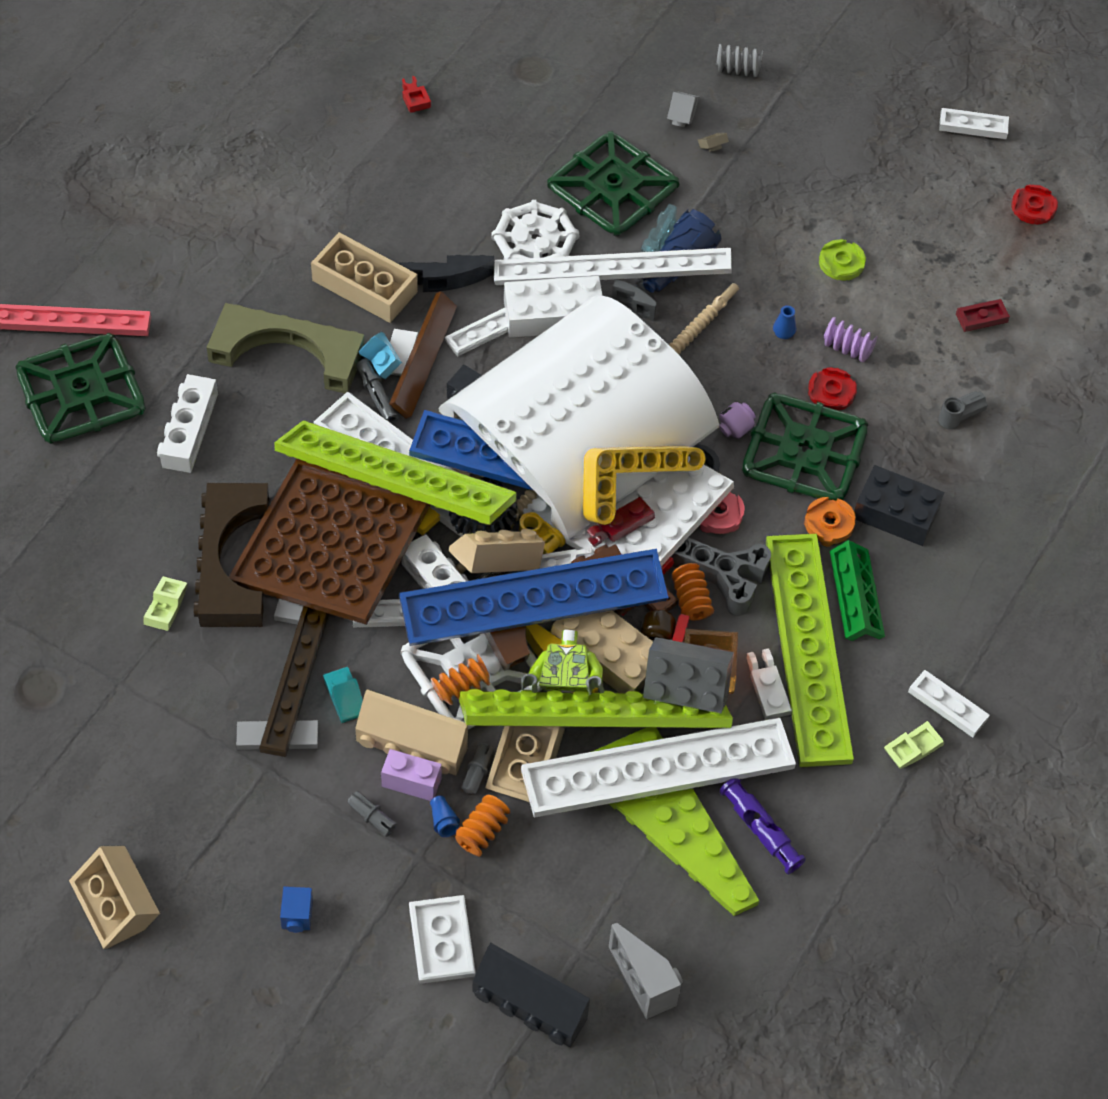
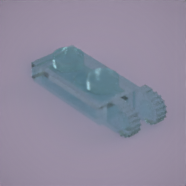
M668 204L665 212H660L657 219L658 225L656 228L651 229L648 239L644 240L641 247L642 252H659L676 222V206Z

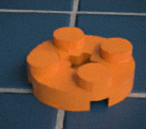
M822 497L809 505L804 525L809 534H817L818 541L823 546L830 547L833 544L846 541L852 535L855 527V513L852 507L841 499L837 498V501L829 500V497ZM826 517H827L828 519H833V518H834V519H835L834 524H828V523H826V522H825V521H826L825 518H826Z

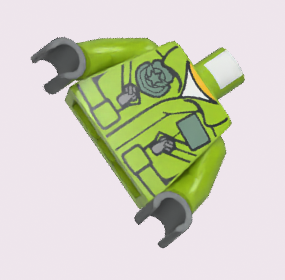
M563 630L561 644L548 645L547 650L543 651L532 665L529 673L521 678V688L524 691L525 687L530 685L532 686V692L536 693L538 690L537 683L539 682V686L543 691L575 692L582 690L592 695L593 689L599 688L600 693H604L602 684L603 668L595 653L590 652L586 645H577V631Z

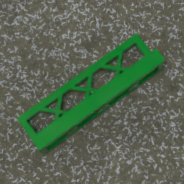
M848 540L830 551L845 638L854 641L867 634L880 640L885 637L869 550Z

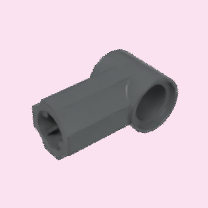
M974 391L960 398L949 397L945 399L938 422L946 429L958 427L960 421L987 409L986 397L981 391Z

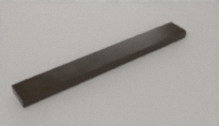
M303 606L261 740L260 753L281 757L287 756L329 613Z

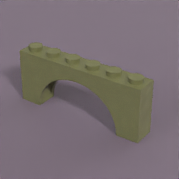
M225 303L207 345L209 362L232 367L240 355L253 347L268 343L292 344L309 351L321 362L325 369V389L347 393L357 372L356 364L361 361L362 355L359 354V351L365 345L364 334L356 331L342 330L333 326L312 323L308 320L303 321L286 315H277L263 310Z

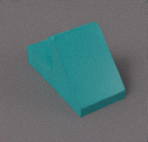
M345 667L324 674L323 680L341 723L358 718L363 699L357 679H353L349 668Z

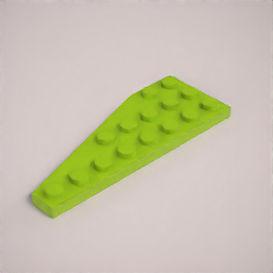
M646 727L594 751L663 738L656 727ZM693 788L609 804L612 808L618 809L631 825H636L646 834V838L676 865L679 864L689 873L688 876L695 882L698 881L710 892V895L733 916L759 904L758 897Z

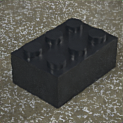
M874 465L856 502L854 510L855 520L923 546L940 509L945 492Z

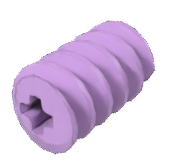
M833 317L824 334L825 346L830 347L833 344L835 351L842 347V354L844 355L851 351V358L853 359L860 354V362H865L874 349L877 336L871 341L870 332L862 337L861 328L853 333L852 324L847 329H844L845 321L842 320L838 325H835L836 317Z

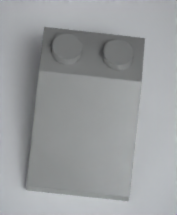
M618 923L612 924L609 949L645 1018L649 1019L676 1007L682 984V978L677 968L672 969L666 958Z

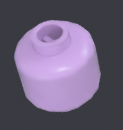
M734 402L719 414L721 422L719 429L726 437L731 435L734 438H741L754 427L756 416L746 403Z

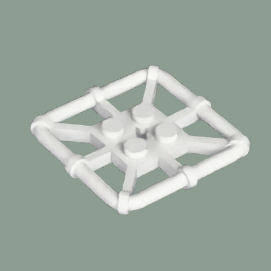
M484 633L465 644L460 638L450 639L455 649L443 655L418 650V648L426 644L409 646V642L402 646L400 652L405 664L421 686V693L424 697L429 698L437 712L465 722L461 705H459L457 716L454 718L445 703L438 697L432 683L416 660L442 666L449 677L450 668H454L459 673L458 664L463 663L468 667L467 659L472 658L477 662V654H479L490 675L489 686L483 681L480 682L481 691L483 692L496 691L494 686L506 680L521 683V678L526 674L513 670L504 671ZM528 647L530 655L526 662L531 668L537 658ZM538 682V683H537V686H538L537 692H540V691L542 690V688L539 686V682ZM529 685L524 690H532V686ZM468 725V729H471L476 725Z

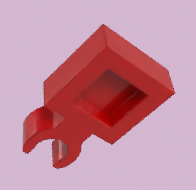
M412 76L411 84L406 83L403 78V99L409 112L413 113L431 108V100L424 86L417 87L416 77Z

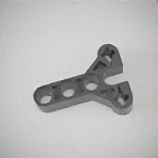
M687 538L677 549L682 552L675 551L671 556L674 561L673 567L675 568L690 563L698 564L700 566L699 570L705 574L704 579L718 586L727 601L726 607L729 613L742 616L749 610L755 598L757 584L745 580L743 577L762 584L768 571L771 551L765 545L755 544L748 550L725 553Z

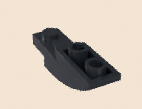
M447 255V263L399 262V265L417 274V285H423V292L448 291L466 287L494 274V256Z

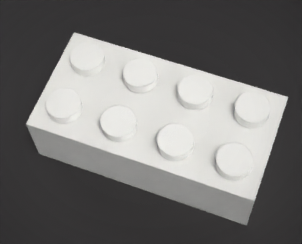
M599 276L504 282V306L506 308L509 338L539 336L591 298L602 296Z

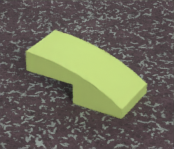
M162 577L153 593V602L144 616V625L169 631L182 603L187 583Z
M927 721L911 733L907 734L905 732L886 745L884 749L897 766L902 769L934 752L944 745V741Z

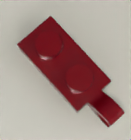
M638 497L617 509L611 523L606 525L598 523V525L590 527L587 530V533L591 536L588 538V541L593 547L601 544L608 538L615 542L654 520L655 512L641 497Z

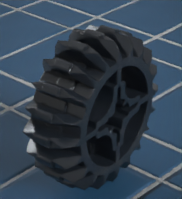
M515 501L490 525L457 515L449 511V516L457 534H472L477 531L496 533L500 530L511 531L513 524L517 520L516 513L518 508Z

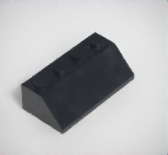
M493 943L489 944L473 979L472 992H474L475 996L484 1003L491 1002L495 1004L503 1014L509 1017L516 1016L523 1020V1023L529 1029L544 1032L555 1044L561 1046L565 1044L571 1048L588 1019L590 998Z

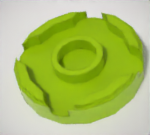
M843 239L832 240L825 244L819 256L821 270L827 276L841 281L852 280L858 277L864 270L866 261L865 253L859 245L854 242L852 244L847 243V240Z

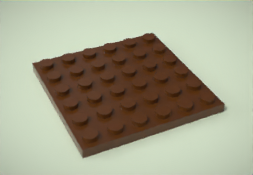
M296 459L229 578L243 588L262 591V594L367 625L431 504L417 501L405 495L393 493L390 490L373 486L367 482Z

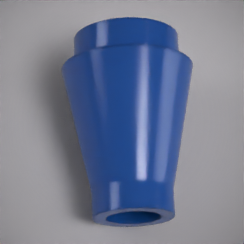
M784 306L781 308V312L773 324V331L778 338L789 339L797 330L795 309L791 306Z
M444 796L434 797L431 799L430 805L435 832L439 833L441 837L455 835L456 830L460 827V819L447 803Z

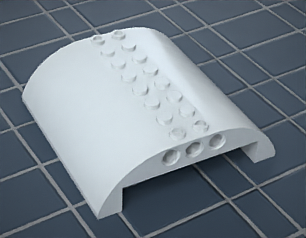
M595 296L439 407V412L442 415L466 422L552 508V524L568 540L592 523L583 514L584 457L588 450L609 447H693L719 428L718 418L713 405L700 381L686 362L635 313L620 302L605 296ZM624 455L621 459V464L624 463ZM668 455L666 456V463L668 462V459H669V456H668ZM602 456L599 458V465L602 462ZM659 472L616 473V504ZM601 481L598 484V491L601 489ZM601 507L598 509V516L601 513Z

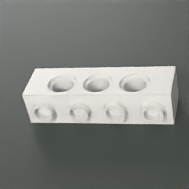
M187 374L185 382L180 384L178 402L173 404L171 410V422H167L165 426L164 442H160L158 446L157 456L161 459L162 468L188 473L192 472L218 395L216 379Z
M427 535L412 541L401 560L402 565L422 589L468 581L464 574H460L456 570L451 558H446L442 554L436 541L432 542Z

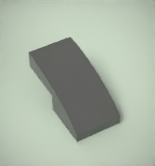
M616 279L613 285L612 299L621 304L631 306V311L638 317L654 321L657 303L637 287Z

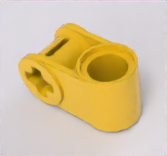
M527 512L521 516L518 532L522 529H527L526 527L534 528L532 530L545 541L543 554L552 553L558 547L565 545L566 540L562 533L548 524L538 514Z

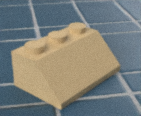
M522 529L520 532L500 530L496 533L477 531L472 534H464L449 546V552L471 573L527 571L540 569L545 541L535 531L530 529Z
M100 846L69 880L103 949L110 948L144 931L160 914L125 846Z

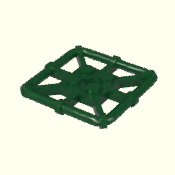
M607 131V134L597 138L581 152L577 151L570 161L547 179V187L573 206L578 214L585 215L602 229L612 233L613 236H619L645 215L653 213L654 208L671 195L680 185L679 178L653 160L648 152H642L620 135L614 134L613 131ZM607 143L609 157L600 164L589 158V156ZM614 143L635 158L628 164L624 163L615 156ZM578 165H583L590 170L585 176H566ZM640 165H646L660 176H642L635 170ZM609 180H611V181L617 180V183H615V184L610 183ZM643 186H666L649 201L637 193ZM562 187H585L592 193L580 201ZM630 199L641 207L620 224L618 206L624 201ZM597 200H603L612 207L613 224L589 207Z
M111 333L70 345L62 344L60 345L61 348L19 361L15 366L18 380L26 398V407L31 410L39 433L44 438V441L50 444L91 431L99 432L103 427L142 415L146 409L143 395L134 377L135 370L133 366L129 365L120 342ZM99 346L91 359L74 363L71 354ZM112 348L120 368L102 373L99 364L108 349ZM64 357L68 365L54 371L36 366ZM31 374L51 381L54 389L35 395L27 375ZM125 379L133 399L109 391L106 383ZM78 383H81L82 386H85L82 389H76ZM58 399L61 408L48 428L40 405ZM109 401L129 409L97 419L92 406ZM86 409L90 422L58 432L68 414Z
M774 392L768 395L757 424L751 430L750 435L752 438L743 460L742 472L746 477L787 489V492L792 494L797 492L817 499L829 497V500L837 501V498L844 500L849 491L855 469L859 467L861 462L859 457L867 436L868 423L864 418L861 419L855 415L825 407L820 402L815 404ZM782 404L814 413L810 426L792 421ZM772 408L786 428L783 436L765 431ZM820 415L852 424L832 433L816 428ZM857 434L850 455L831 451L834 442ZM761 441L779 446L777 455L753 463ZM800 446H808L811 449L803 452ZM827 461L846 466L839 488H836L825 471ZM777 465L794 469L790 480L762 471ZM804 472L817 476L827 491L798 483L800 473Z

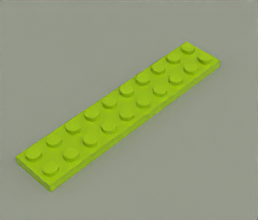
M304 420L274 442L275 451L289 457L318 465L329 471L347 475L350 478L390 490L393 493L405 495L414 500L434 505L437 508L454 512L457 515L465 516L484 524L490 525L516 501L515 491Z
M817 534L767 536L766 546L771 551L769 568L788 695L792 710L791 715L799 767L852 764L854 758Z
M478 689L460 691L459 698L466 725L732 728L733 720L726 705L722 713H716L643 698L644 694L636 691H628L626 693L604 691V693H592V695H589L588 692L582 690L575 691L574 693H562L558 690L533 693L532 690L509 692L499 689L494 692H483Z

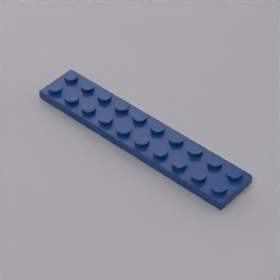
M656 548L402 592L399 594L409 646L663 602L667 601L668 594Z

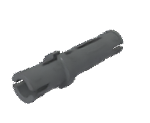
M363 359L356 364V369L363 379L365 390L369 391L381 416L391 424L396 423L399 416L395 409L389 405L390 399L382 386L381 377L376 374L370 360Z

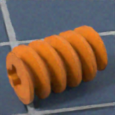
M695 563L679 566L672 573V580L674 581L676 596L679 599L678 604L681 608V614L690 616L689 620L705 619L714 613V608L710 606L712 600L708 597L710 592L706 588L707 582L703 580L705 574L699 570L700 566Z
M477 654V662L472 658L467 659L468 667L463 663L458 664L459 673L454 668H450L449 677L445 673L439 674L440 682L434 677L431 678L434 690L442 702L446 701L451 706L453 705L452 696L459 700L460 691L471 690V686L481 690V681L487 686L490 685V675L479 654Z
M485 795L482 798V803L477 804L475 811L469 814V819H466L462 827L456 830V841L464 850L480 857L482 851L478 846L484 849L489 846L485 838L491 841L495 839V835L491 830L494 832L502 830L499 823L507 824L508 819L504 814H510V809L497 797Z

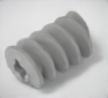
M719 44L716 61L718 71L722 72L724 67H726L727 73L730 74L733 68H735L736 75H739L742 69H744L745 76H748L752 70L754 77H757L760 72L763 50L758 56L757 49H753L752 53L749 54L748 48L745 47L743 52L740 53L739 46H736L734 51L731 52L730 45H727L723 51L722 45Z

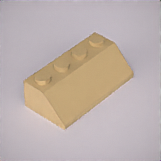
M366 690L355 729L357 742L366 748L374 747L383 750L387 754L392 749L442 764V774H457L468 749V725L465 722Z

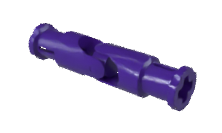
M732 778L720 788L721 795H726L734 805L733 809L751 831L759 837V840L772 857L776 856L783 864L786 874H791L799 869L805 862L806 858L804 855L798 854L791 845L789 837L779 826H776L772 817L755 796L749 794L740 784V779ZM755 812L761 815L759 819L754 820Z

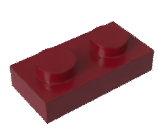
M1001 299L960 307L956 311V316L964 332L1008 323L1010 318Z

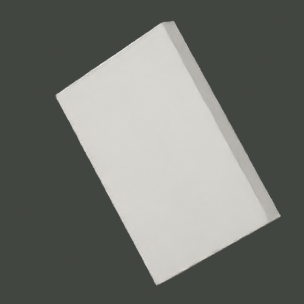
M464 895L409 902L419 984L475 977Z

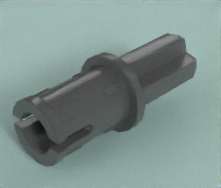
M487 743L478 744L473 760L467 765L468 772L462 784V789L467 794L474 795L477 792L483 776L488 772L487 765L494 752V748L490 745L488 751H486Z
M358 791L350 796L348 804L364 817L366 823L370 822L385 837L392 834V831L385 824L395 830L397 823L380 810V805H374Z

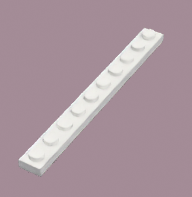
M731 248L495 260L494 282L495 285H504V282L599 276L600 280L730 274L732 273Z

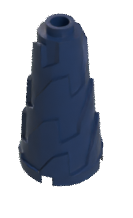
M694 209L690 212L686 210L673 226V231L665 240V244L660 251L715 249L722 240L719 230L714 233L712 230L715 226L714 222L703 213ZM679 276L643 278V286L651 293L654 291L660 292Z

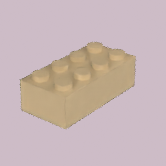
M340 232L311 262L312 281L389 323L395 319L418 292L416 273Z
M614 611L556 620L552 625L551 633L561 640L563 630H575L578 632L577 645H586L590 652L595 653L603 668L602 680L619 693H626L628 691L640 692L645 686L648 653L653 642Z

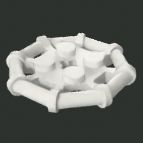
M531 200L530 203L512 209L506 208L503 210L502 217L491 234L492 240L496 241L504 255V260L529 257L542 258V254L545 253L550 255L547 257L569 256L575 241L579 239V231L574 228L564 208L558 209L538 203L536 200ZM537 212L552 216V218L549 219L537 215ZM560 222L564 227L565 231L558 230V224ZM508 224L513 226L512 232H505ZM537 234L541 237H536V239H533L532 235ZM559 241L564 242L562 248L557 247ZM507 242L514 243L516 247L510 249Z

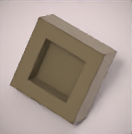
M716 133L698 139L700 148L715 151L721 149V144L727 143L729 140L727 133Z

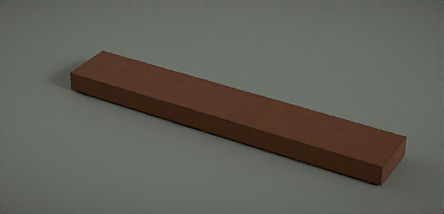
M442 291L435 294L389 403L405 419L411 417L457 308V305Z

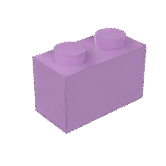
M392 749L389 750L381 771L382 787L429 801L435 797L442 779V764Z

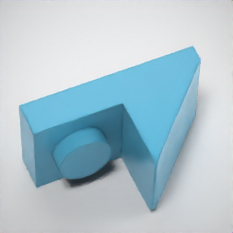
M383 332L374 335L359 351V354L372 362L379 376L384 379L402 363Z

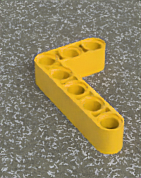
M688 446L609 447L588 450L584 457V517L590 522L604 525L613 521L616 513V473L695 471L702 468L705 463L704 452L700 448ZM624 455V463L621 464V459ZM668 455V456H669V459H668V462L666 463V456ZM600 456H602V462L599 465L598 461ZM601 481V489L598 491V484ZM601 507V513L598 516L597 512L598 509Z

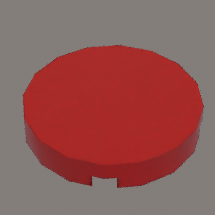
M1030 184L1026 185L1025 188L1016 190L1011 201V208L1020 220L1029 224L1039 225L1047 223L1054 218L1058 209V200L1056 196L1054 198L1051 195L1052 192L1048 188Z
M828 367L812 375L808 385V394L813 403L817 404V402H820L825 407L839 411L846 409L853 403L857 393V384L855 380L853 381L850 378L851 375L848 372L839 368Z

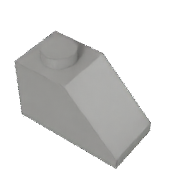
M679 91L673 92L667 119L673 120L672 124L685 127L686 123L691 124L700 96Z

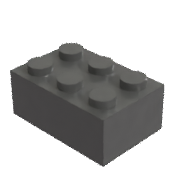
M656 637L649 648L643 698L722 713L728 701L734 652Z

